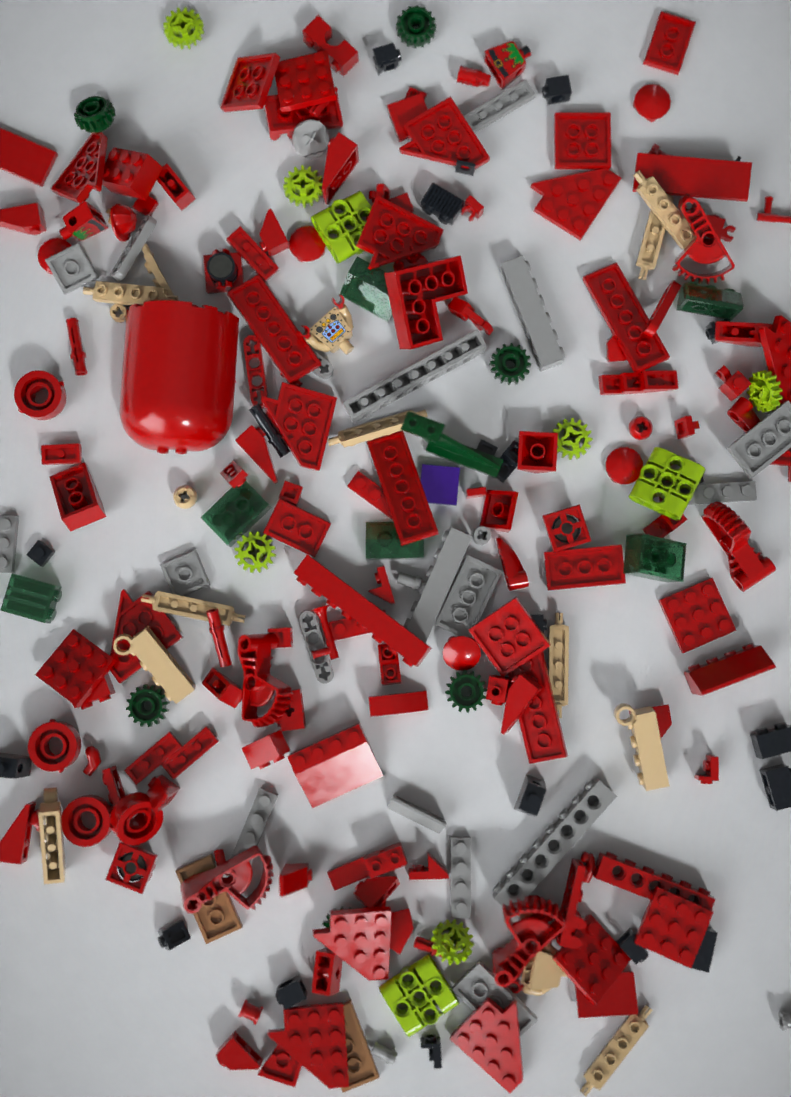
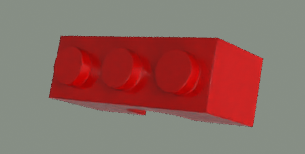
M319 15L303 29L304 43L316 52L327 50L330 66L336 73L339 72L344 76L359 61L358 51L345 39L337 46H331L327 43L332 38V29Z

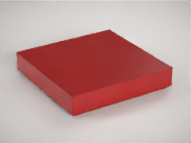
M422 93L387 105L399 142L410 139L403 129V124L428 110Z

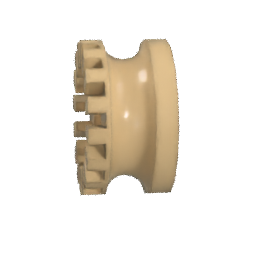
M115 304L110 308V316L114 321L122 323L126 320L127 309L125 306ZM118 309L124 312L123 314H120V317H117V315L114 314L115 312H118Z

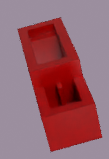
M427 691L369 696L370 717L428 710Z

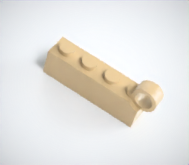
M148 626L133 637L128 634H121L115 639L113 643L114 651L119 655H127L129 653L133 656L136 655L141 660L139 662L141 667L145 671L149 670L153 675L152 680L157 686L161 685L165 690L164 694L169 701L173 700L177 704L195 690L196 685ZM120 639L128 640L130 648L127 650L120 649L118 641Z
M619 704L614 710V716L619 724L628 726V729L632 730L633 736H630L632 748H635L636 755H633L636 767L639 766L640 773H637L639 785H643L646 791L669 787L654 709L648 706L633 710L629 704ZM622 710H630L631 713L627 719L619 718Z
M57 787L44 788V803L39 805L38 812L44 884L65 882L66 866L61 802H58Z

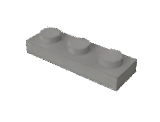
M0 515V573H14L18 516Z

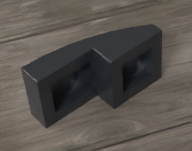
M516 440L510 444L500 457L504 462L497 479L502 483L505 482L518 464L519 443Z

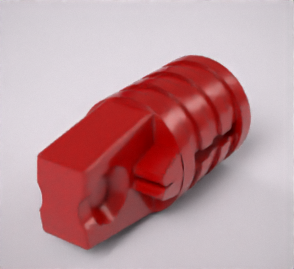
M460 65L456 83L472 85L473 87H488L491 75L483 73L479 69Z

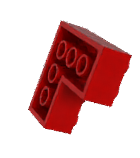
M461 255L384 273L400 349L411 350L442 341L443 336L436 302L468 294Z

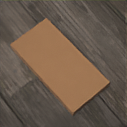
M210 854L177 869L175 872L180 884H182L187 878L217 867L213 854ZM222 892L210 901H206L198 912L193 913L206 944L243 927L233 901L227 892Z
M352 1000L343 1002L349 1087H342V1093L380 1078Z

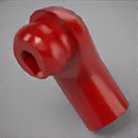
M89 746L85 750L89 763L83 772L88 776H91L101 763L99 751L94 746Z

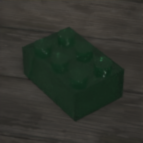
M245 481L240 487H232L200 518L226 545L231 547L272 507Z
M643 533L626 535L623 574L666 583L683 582L686 543Z

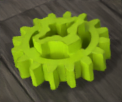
M178 7L176 13L170 11L172 16H166L167 22L163 23L164 33L168 42H172L175 48L180 45L181 50H183L184 46L191 49L190 44L192 43L197 46L196 40L201 41V34H204V25L200 15H195L193 9L188 12L187 7L183 11Z
M301 165V170L294 167L295 172L289 171V178H284L286 183L283 185L285 196L289 197L290 203L295 201L296 207L300 203L303 204L304 208H306V203L313 206V200L319 202L318 195L323 196L321 190L323 184L322 176H318L317 170L312 172L311 166L307 170H305L304 165Z
M762 370L753 373V377H749V381L752 384L748 387L749 391H747V394L750 395L748 400L753 401L752 405L757 407L758 412L762 411L765 413L775 410L776 406L780 405L778 400L782 399V396L779 395L783 391L779 388L781 382H776L777 376H772V371Z
M571 418L570 422L564 419L563 425L558 422L556 425L558 429L552 430V433H558L557 453H562L561 458L568 455V459L571 460L574 455L576 459H579L580 453L585 455L587 453L585 449H590L591 446L588 442H591L593 438L588 437V435L591 433V430L586 431L585 429L588 425H580L581 420L575 423L574 418ZM564 430V436L559 439L560 432ZM569 436L576 438L573 442L566 440ZM583 439V445L579 449V441Z
M258 531L255 536L252 532H249V537L242 535L243 541L237 540V543L240 545L239 548H234L238 552L234 557L240 559L237 564L239 566L244 564L243 570L246 571L250 568L251 573H254L255 569L261 573L262 567L268 570L267 564L274 563L271 557H276V554L272 553L276 547L270 546L273 540H266V534L260 537V532ZM256 540L264 542L266 546H259ZM249 543L247 549L243 551L245 545ZM254 546L257 550H260L257 553V557L251 554L254 551ZM265 554H267L266 559L262 562L261 559ZM245 559H252L254 565L247 563Z
M446 919L444 923L440 922L437 925V928L432 932L434 935L430 941L435 942L431 948L437 949L435 956L441 955V962L447 959L449 965H451L455 960V963L459 965L461 961L467 960L468 956L473 952L470 948L474 946V943L470 941L473 935H468L467 933L469 927L464 929L463 922L458 925L456 924V919L451 923ZM461 949H463L461 953L456 954L458 950L460 951Z

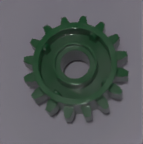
M418 5L416 7L409 6L406 11H402V16H398V22L396 23L397 36L401 37V42H405L407 47H424L426 43H430V38L435 37V17H431L432 12L425 10V7L421 8Z
M92 96L84 99L77 105L74 119L81 130L84 129L89 133H98L111 126L114 121L113 117L116 114L113 104L110 103L109 99L105 100L100 96Z
M513 343L510 346L503 344L502 349L497 347V354L492 353L491 358L493 360L489 363L490 366H493L490 372H495L496 374L494 379L499 378L501 384L507 382L509 386L511 382L518 384L519 379L524 381V374L528 375L530 372L526 368L531 367V363L528 362L530 356L525 354L527 350L520 349V345L517 347L513 346ZM513 361L515 363V367L509 368L506 366L505 362Z
M463 670L462 675L456 672V678L450 677L451 684L446 683L449 690L445 691V694H450L447 701H453V708L459 706L458 711L460 712L463 708H465L467 713H469L470 708L476 711V705L482 706L481 700L486 699V696L483 695L487 691L486 688H483L486 682L479 681L481 675L474 677V671L467 674V671ZM464 686H470L472 690L471 694L467 697L461 694V689Z
M148 684L143 685V690L141 687H136L137 692H131V699L126 700L129 703L126 710L130 711L128 717L134 718L133 723L140 722L141 727L145 726L146 723L148 727L153 726V722L156 725L159 724V718L165 719L164 713L169 712L166 705L170 704V701H166L165 694L161 693L162 688L156 690V685H151L149 688ZM146 700L150 701L152 704V708L150 711H147L144 708V703Z

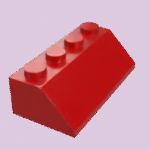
M750 643L742 646L743 650L741 651L731 650L724 653L725 657L720 659L717 657L707 659V663L700 666L699 663L688 667L689 670L684 672L692 694L703 696L774 669L776 665L761 645Z

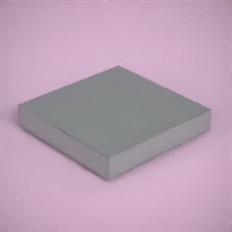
M80 243L45 259L64 294L98 278Z
M197 550L190 551L160 564L172 594L186 596L211 585Z

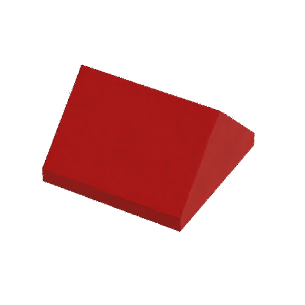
M519 431L517 470L535 474L556 472L558 433Z
M487 490L479 527L484 526L488 529L509 533L519 492Z

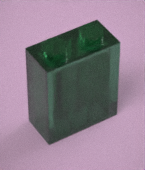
M12 573L0 611L51 624V621L56 616V604L62 597V587Z

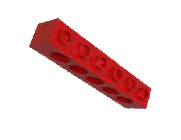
M606 851V854L599 853L595 864L596 870L593 874L595 879L650 900L655 890L650 889V883L657 880L658 887L667 891L671 888H676L675 894L685 899H688L690 895H695L694 903L710 910L713 908L716 899L710 895L711 892L707 889L699 887L697 890L692 888V884L680 880V883L674 881L673 877L668 874H655L654 869L643 866V868L637 867L636 862L626 858L624 861L617 859L618 856ZM621 866L620 873L614 875L612 873L613 868ZM639 873V879L636 882H632V875Z

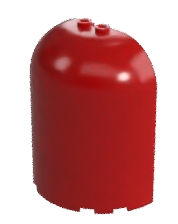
M174 300L145 301L143 306L133 304L129 307L126 315L120 419L124 430L134 442L144 448L157 450V453L168 454L169 450H175L176 454H187V451L207 450L218 444L225 437L233 418L239 318L228 311H225L223 314V312L218 311L217 307L202 305V308L197 305H193L192 302Z

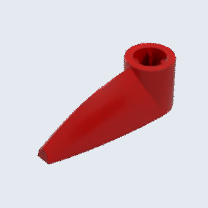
M740 397L727 411L728 416L745 432L760 422V419L752 410V403L744 397Z
M496 538L509 591L529 587L526 571L523 569L516 553L502 538Z

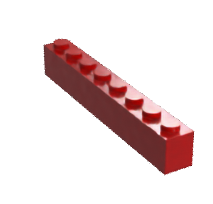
M306 555L293 572L298 576L296 578L298 582L304 586L306 584L312 587L311 591L318 597L323 595L327 598L326 603L334 609L339 607L344 617L348 620L353 618L358 622L356 624L357 627L364 632L369 630L373 633L371 637L380 644L382 641L388 645L387 649L394 655L399 653L403 656L402 661L408 666L412 667L415 665L419 667L432 649L311 556Z

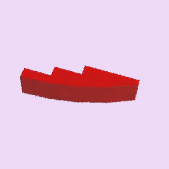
M677 370L641 371L637 374L621 373L619 375H601L598 377L600 395L638 394L679 389Z

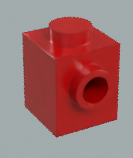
M499 675L489 676L486 699L492 700L491 703L495 705L506 703L508 689L512 686L510 682L513 678Z

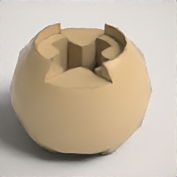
M189 485L179 486L173 493L174 503L181 509L191 508L197 501L195 489ZM187 492L189 499H185L183 502L181 496Z

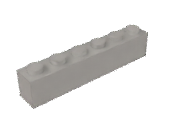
M522 255L501 263L500 271L540 372L562 364L565 357L564 350L558 346L556 341L558 340L555 329L552 330L550 315L543 308L544 300L542 295H538L536 290L538 286L535 278H532L529 271H531L529 262L525 261Z
M452 527L450 531L446 530L441 541L444 542L442 549H437L434 559H437L434 566L430 565L426 574L429 579L426 584L422 583L418 592L421 594L419 602L414 601L410 610L414 613L411 619H406L404 624L406 629L425 643L472 539V536Z

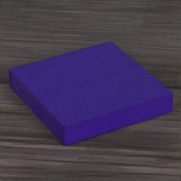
M422 464L421 484L429 504L457 506L460 467Z

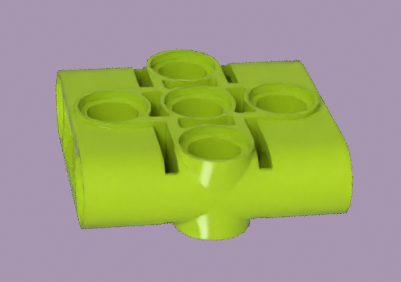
M361 191L343 200H335L330 207L311 216L315 229L338 264L355 254L365 252L356 247L354 241L359 239L366 222L361 217H368L371 209L369 202ZM341 209L343 213H337L335 210ZM345 225H351L353 229H347ZM334 233L337 237L331 238L329 234Z
M654 447L628 497L632 501L671 519L680 520L689 501L693 497L705 472V468L668 450ZM678 465L680 466V468L675 470L672 469L671 466ZM646 473H652L654 477L646 478L644 475ZM670 481L672 484L670 486H665L662 484V482ZM685 488L688 489L690 492L688 494H683L680 492V490ZM655 497H661L663 501L655 502L653 499Z
M429 953L412 965L403 967L400 973L379 986L381 995L408 1037L427 1025L435 1024L440 1016L460 1004ZM406 974H410L413 976V979L405 981L403 977ZM434 980L441 983L437 988L432 987L430 984ZM418 991L424 994L420 999L414 997V994ZM399 1003H405L407 1004V1008L401 1010L397 1007V1005ZM427 1009L435 1011L431 1016L426 1015L424 1012Z

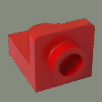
M706 755V760L703 761V770L706 774H695V779L700 780L701 784H713V781H719V757Z

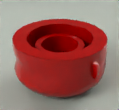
M36 370L25 374L19 379L14 389V399L19 408L18 411L36 420H49L56 417L62 412L66 404L67 396L64 382L46 371ZM42 389H47V400L42 404H36V394Z
M50 719V722L37 727L31 734L28 742V753L32 762L38 768L49 772H63L64 768L69 767L76 761L81 751V738L77 730L72 725L63 721H56L55 719ZM52 737H58L63 743V750L59 755H55L50 751L49 741Z
M135 792L124 796L115 804L110 814L111 830L114 831L121 842L127 845H138L148 841L158 832L163 823L162 809L157 813L153 811L147 794L143 792Z
M84 795L73 800L62 811L63 834L72 844L77 846L89 847L98 844L111 832V805L104 798L97 795ZM89 811L95 815L96 825L93 829L86 828L81 820L83 812Z

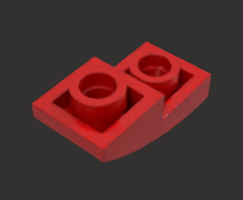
M387 644L378 645L382 686L401 684L398 653L397 655L391 653L387 649Z

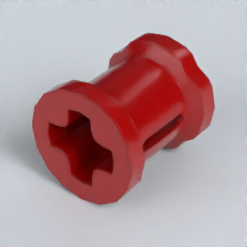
M245 999L238 1017L241 1018L243 1016L252 1020L253 1024L256 1025L264 1007L252 1005Z

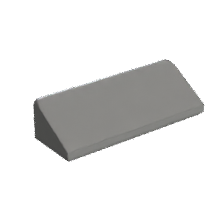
M396 795L392 796L388 809L436 833H440L446 826L445 819Z

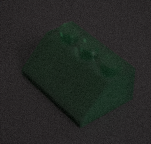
M357 256L347 273L340 295L389 322L393 314L384 276L386 272L378 267L371 270L367 269L369 262Z
M687 282L680 288L676 310L733 320L743 310L744 305L741 293L735 292L733 289L722 290L716 289L717 287L713 285L700 286L696 282Z
M366 522V560L424 559V539L401 546L394 522Z

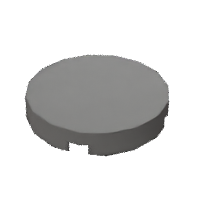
M305 119L295 127L292 135L295 150L301 156L308 159L322 156L326 152L325 150L330 141L327 128L320 121L314 119Z

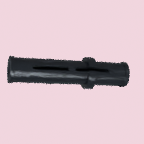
M258 403L249 409L269 439V444H272L279 457L281 458L288 454L290 450L282 440L281 433H278L260 404Z

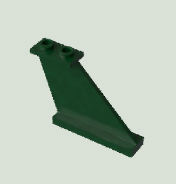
M410 411L407 412L401 430L421 437L428 442L426 452L497 479L504 462L503 459L463 445L443 434L445 424Z

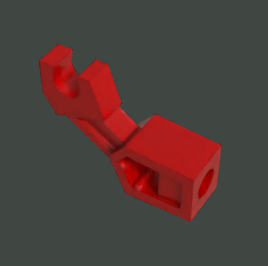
M454 297L447 306L451 314L464 321L471 320L478 330L482 331L483 329L489 336L493 332L492 325L477 315L468 302Z

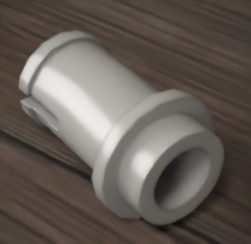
M402 572L399 573L397 584L412 587L413 590H419L422 578H419L418 575L415 577Z
M378 1041L375 1042L371 1054L387 1061L386 1064H393L398 1054L394 1048L390 1049L378 1043Z

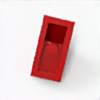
M378 567V572L374 574L377 584L381 583L382 586L368 590V592L391 605L395 604L385 567Z
M428 852V867L424 868V865H413V868H409V880L449 879L448 870Z

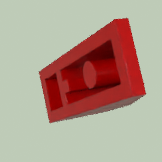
M38 203L0 209V227L31 235H38L43 231H47L44 211Z
M716 321L715 341L749 347H763L758 329L759 327L766 326L771 330L772 324Z
M251 425L235 441L264 473L277 484L278 479L267 441L264 438L265 433L259 427L255 429Z
M526 673L516 674L510 682L512 686L508 689L501 727L503 735L510 731L543 688Z
M160 775L157 778L154 776L147 785L149 789L146 794L153 811L157 813L172 801L180 787L164 775Z
M30 802L24 806L0 841V862L21 865L27 861L32 832L30 817L35 811L36 802Z
M309 863L284 865L279 875L280 897L308 887L309 881L313 880L312 869H309Z

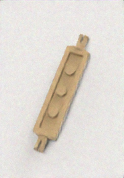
M640 170L633 175L640 184L636 191L681 249H685L695 237L691 227L654 177L646 179Z
M668 195V197L673 202L674 197L672 195ZM651 209L636 265L641 268L638 278H642V280H646L648 270H654L656 267L665 233V227Z
M144 244L142 251L147 261L144 265L149 274H154V284L156 287L165 288L168 290V295L174 296L154 259V254L149 249L148 244Z
M96 281L94 288L83 287V294L93 295L92 299L96 302L124 305L139 304L143 306L145 301L179 300L178 296L168 295V290L162 287Z
M426 409L419 412L408 410L418 415L428 417ZM408 411L339 431L338 436L327 439L329 446L338 443L343 447L354 446L364 441H371L375 438L401 431Z
M157 591L154 596L142 594L141 602L151 603L153 610L209 622L206 612L211 609H218L221 624L230 626L233 621L245 622L246 615L236 614L234 607L161 591Z
M555 613V624L549 626L548 641L551 645L548 647V674L558 716L562 718V706L568 705L569 626L563 625V613Z
M645 1005L639 1015H629L584 1073L587 1082L580 1089L584 1096H587L593 1087L601 1090L648 1029L649 1025L646 1018L653 1011L648 1005Z

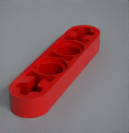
M675 280L669 284L645 326L643 334L650 338L653 337L679 292L681 284Z
M249 335L244 339L243 347L250 398L255 406L258 404L255 399H258L257 391L253 392V390H260L261 396L268 397L261 343L256 336ZM252 340L254 341V343H257L256 345H254L255 353L253 354L250 346H247L250 344V341ZM253 358L259 359V366L251 367L250 360ZM256 376L262 378V383L259 386L252 384V380Z

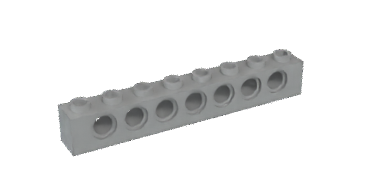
M476 330L343 402L344 408L352 422L355 423L486 351L487 345L479 331Z
M591 779L584 788L586 790L581 795L577 794L573 798V804L569 809L565 808L558 817L560 819L555 824L551 823L547 827L544 837L542 839L539 837L533 843V849L529 853L526 852L519 859V865L516 868L512 867L507 872V878L503 883L499 882L493 888V898L501 906L503 903L508 906L510 900L514 903L517 902L518 897L521 901L524 900L525 896L528 897L617 797L599 779ZM591 795H595L597 798L596 803L593 805L588 804V798ZM578 810H583L584 812L581 819H575L574 817L575 812ZM564 825H570L571 827L570 832L567 834L561 832ZM557 840L558 844L555 848L551 849L548 847L549 841ZM539 854L545 856L542 863L535 862V857ZM525 869L532 871L531 876L528 878L522 877V872ZM517 884L519 887L516 892L508 891L510 885Z

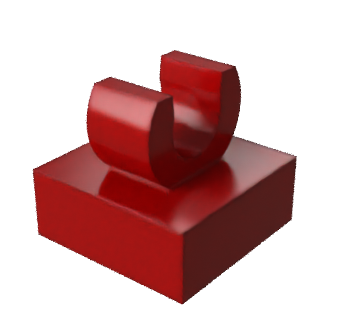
M377 184L376 191H369L368 199L372 200L373 203L378 195L390 201L391 191L385 184Z
M469 195L465 200L461 215L463 216L465 212H470L469 222L474 217L479 219L483 215L484 206Z
M684 416L674 421L678 439L692 436L695 434L694 429L700 428L699 422L692 421L691 416Z

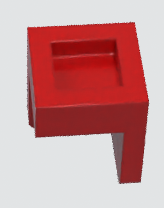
M292 628L267 629L268 633H273L277 636L278 645L276 648L293 647Z

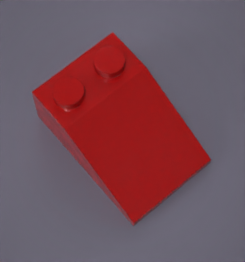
M338 133L336 137H332L328 143L322 184L323 198L326 205L329 204L359 162L358 144L341 133Z
M85 462L49 476L61 519L70 532L106 517L102 501Z

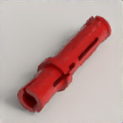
M69 318L66 320L72 351L70 357L74 363L75 375H86V353L83 352L78 319Z
M211 609L206 612L210 624L209 632L213 636L220 667H227L232 664L223 631L225 627L221 624L219 610Z

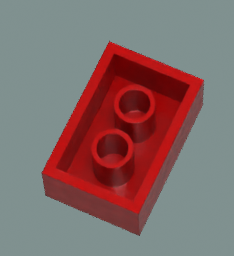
M113 147L105 162L102 185L112 193L146 200L163 167L147 153Z

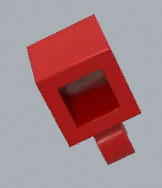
M714 214L706 215L719 239L731 242L734 237L729 236L727 232H734L736 227L729 225L723 228L725 219ZM706 234L703 242L710 243L713 240V235Z
M724 365L715 373L724 382L719 387V390L731 402L752 384L739 370L731 375L729 369Z

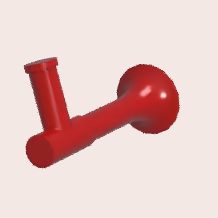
M765 197L764 213L758 212L756 221L791 223V216L772 214L773 197Z
M330 605L311 610L320 619L327 645L326 648L311 651L312 659L328 654L331 660L339 658L327 620V608Z

